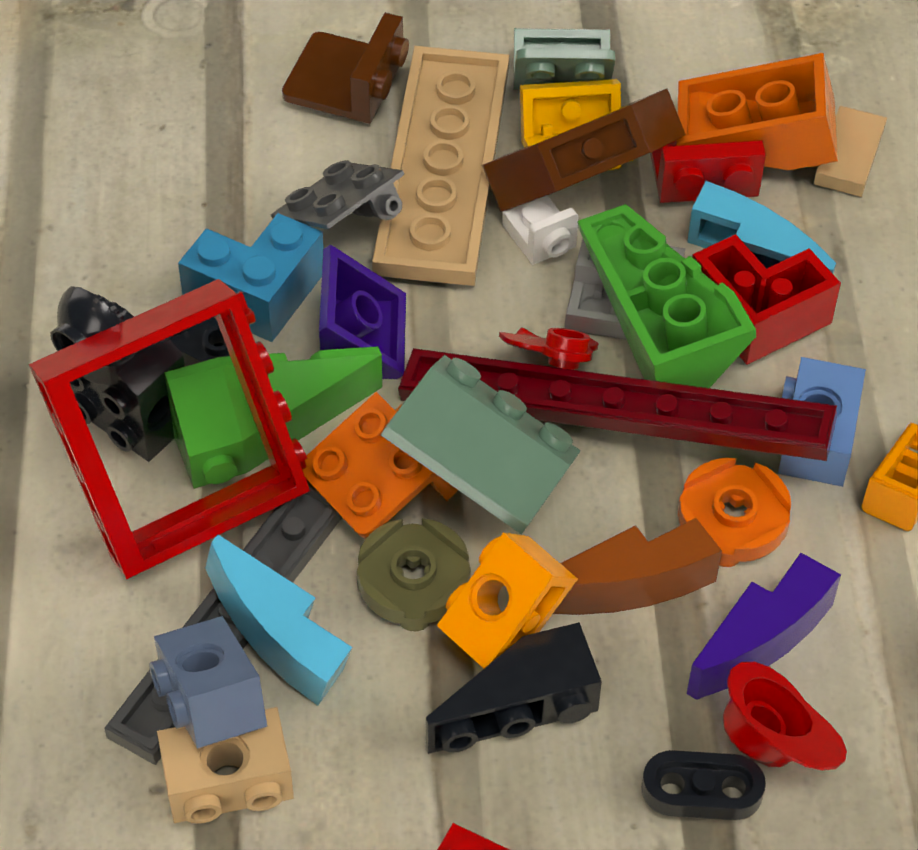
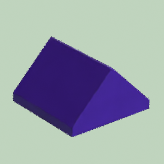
M330 244L323 249L319 321L320 350L378 346L382 354V379H398L402 377L405 370L406 293Z

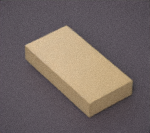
M839 106L836 115L838 162L819 165L814 185L862 197L885 129L887 117Z

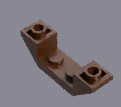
M668 88L539 143L526 146L482 165L499 210L503 212L555 193L644 156L686 134Z

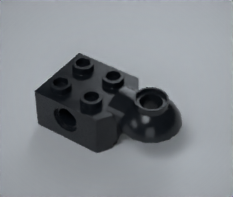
M70 286L60 299L57 311L58 326L50 332V338L56 350L59 351L134 316L116 302H110L99 294H93L82 287ZM169 338L163 339L69 382L86 424L92 422L105 431L112 442L125 452L132 450L150 462L175 439L164 372L185 367L184 354Z

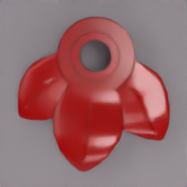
M520 328L516 334L499 332L501 340L508 345L540 352L548 356V364L562 369H578L580 362L591 361L593 351L598 350L599 345L589 335L566 328H550L547 331L546 338H541L525 328Z

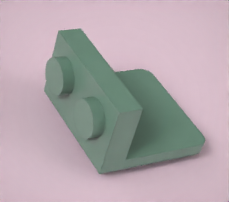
M514 28L513 90H520V85L612 79L615 66V51L610 50V29Z

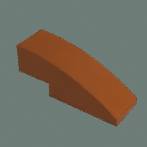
M697 518L649 542L635 525L560 563L578 580L553 614L584 615L614 613L648 607L685 596L716 582L722 550Z

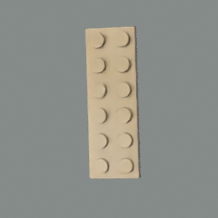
M414 46L391 163L392 169L403 170L405 174L393 183L402 201V210L391 220L380 219L372 260V271L381 277L475 286L490 185L482 165L495 160L510 55Z

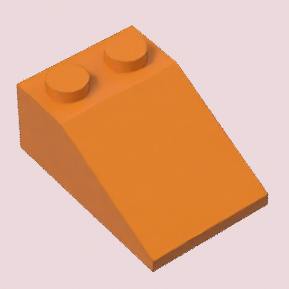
M824 53L678 81V116L686 135L677 139V146L762 140L766 153L765 167L794 170L838 162L835 97Z

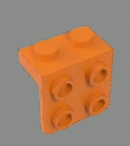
M377 392L306 455L308 458L305 460L307 467L302 469L309 483L353 530L363 538H367L375 529L392 519L428 484L446 501L458 491V489L381 436V433L402 404L394 410Z

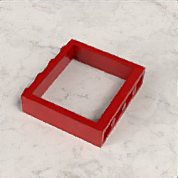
M220 279L28 364L108 553L126 580L310 491L302 470L307 467L305 460L308 458L296 438L291 440L286 427V423L292 421L290 409L282 394L278 390L273 391L268 375L274 372L272 360L264 345L260 341L255 343L249 325L256 322L254 312L247 306L242 291L236 293ZM215 316L271 466L137 530L131 531L69 382Z

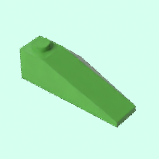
M624 204L578 220L580 233L645 380L710 388L757 337L756 328L735 292L723 282L719 285L714 283L702 273L701 265L691 256L684 258L666 244V236L628 205Z
M378 346L319 350L307 360L288 361L285 353L269 354L274 367V372L268 375L273 391L278 390L282 394L292 415V421L286 423L291 440L294 438L300 440L383 387L382 354ZM230 356L217 357L164 372L174 437L193 489L208 484L227 482L235 476L251 471L269 459Z

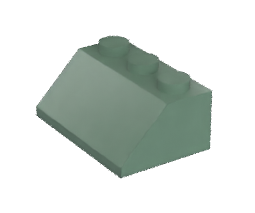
M444 355L428 370L387 424L381 436L522 535L581 450L572 445L573 440L571 436L562 428L548 422L542 424L526 412V405L515 395L504 390L497 392L481 381L480 373L471 364L459 358L451 360Z

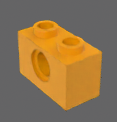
M503 532L501 536L490 541L479 556V567L467 583L460 585L450 595L446 603L447 612L437 624L448 637L482 668L487 667L522 636L540 632L578 580L577 577L529 536ZM505 585L509 594V601L507 607L502 612L498 605V594Z

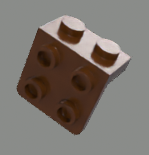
M385 12L369 43L326 32L313 33L282 88L284 101L371 124L382 100H385L389 94L392 81L399 67L404 65L407 58L409 40L403 38V17Z

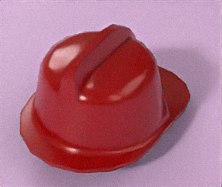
M755 661L740 662L730 670L727 679L730 699L723 713V725L730 741L741 753L768 767H783L794 761L804 767L823 771L837 769L845 762L847 749L842 737L823 716L804 700L798 690L783 675L771 667Z

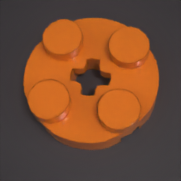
M737 458L711 460L693 470L684 484V490L680 496L678 506L679 523L682 525L697 518L722 550L719 566L732 567L739 562L762 558L774 551L787 535L791 510L790 493L776 473L754 462V467L751 468L746 465H735ZM730 502L735 508L744 505L747 508L744 511V516L734 517L724 512V503Z

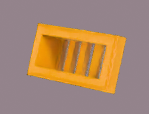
M911 422L870 477L862 503V510L865 513L905 531L912 530L918 521V453L910 450L912 448L918 451V425Z

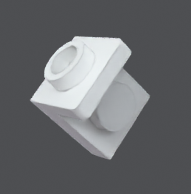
M548 195L503 211L502 226L530 263L534 265L551 257H559L576 247L579 216L573 208L560 212Z

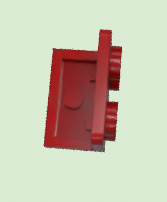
M677 140L650 153L660 203L696 201L705 181L730 189L745 197L759 196L766 158L762 140L677 146Z

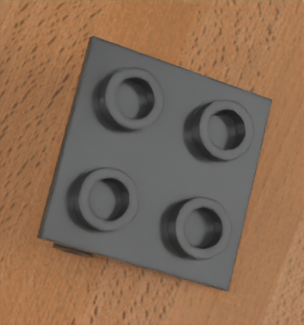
M349 160L340 161L326 168L323 172L324 177L312 186L300 188L289 194L285 198L286 204L270 215L273 219L277 213H280L308 226L324 229L331 228L350 213L365 217L375 216L382 220H391L402 210V201L393 183L405 174L403 170L379 167L377 164L364 165L351 163Z

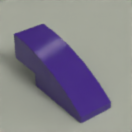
M800 553L773 592L751 582L693 662L687 695L698 700L728 689L727 679L729 672L740 662L755 661L770 666L789 653L813 631L833 606L841 574Z

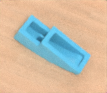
M705 181L692 207L688 243L707 248L736 234L766 268L810 248L834 274L836 262L794 224L760 203L735 191Z
M217 535L211 542L205 569L219 600L237 629L257 654L289 685L318 706L344 670L352 647L308 619L315 601L314 596L225 538Z

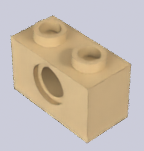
M278 707L265 709L267 727L198 749L186 727L178 729L174 727L157 731L174 824L184 821L197 824L206 823L218 818L223 813L247 808L253 811H264L276 807L282 801L294 799L291 768ZM223 766H236L239 768L230 775L214 773Z

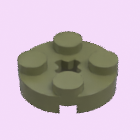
M422 518V525L413 523L403 525V519L383 524L375 529L360 547L357 586L362 599L380 617L393 623H399L402 628L408 631L424 630L431 622L442 619L447 612L446 603L450 595L460 585L467 583L471 577L466 545L455 531L435 520ZM420 564L425 566L424 576L418 579L404 577V571L401 568L404 565H408L411 568H416Z

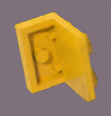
M618 79L520 85L522 145L524 147L534 145L620 109L621 83ZM622 165L612 168L610 170L619 169L622 167Z

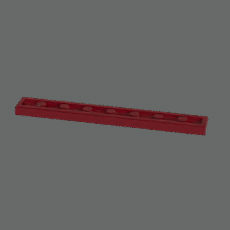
M413 348L398 388L401 401H406L428 370L446 355L451 360L459 358L471 364L480 373V380L495 391L504 390L515 395L526 405V412L537 420L827 461L837 419V405Z

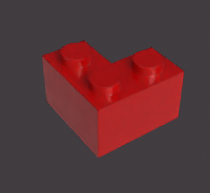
M736 234L692 254V258L701 265L703 274L717 285L723 282L735 292L756 328L757 337L739 355L746 365L831 324L833 321L841 282L810 248L769 268H766Z

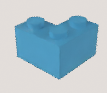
M277 213L254 244L249 247L206 228L178 262L182 295L220 279L236 293L239 291L243 292L247 306L254 312L256 319L255 323L249 325L252 334L273 342L322 277L323 231Z

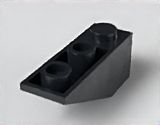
M580 622L522 636L426 717V749L428 754L443 750L446 752H460L472 747L478 741L498 736L515 738L530 732L534 727L557 721L561 723H575L586 718L590 713L597 712L602 681Z

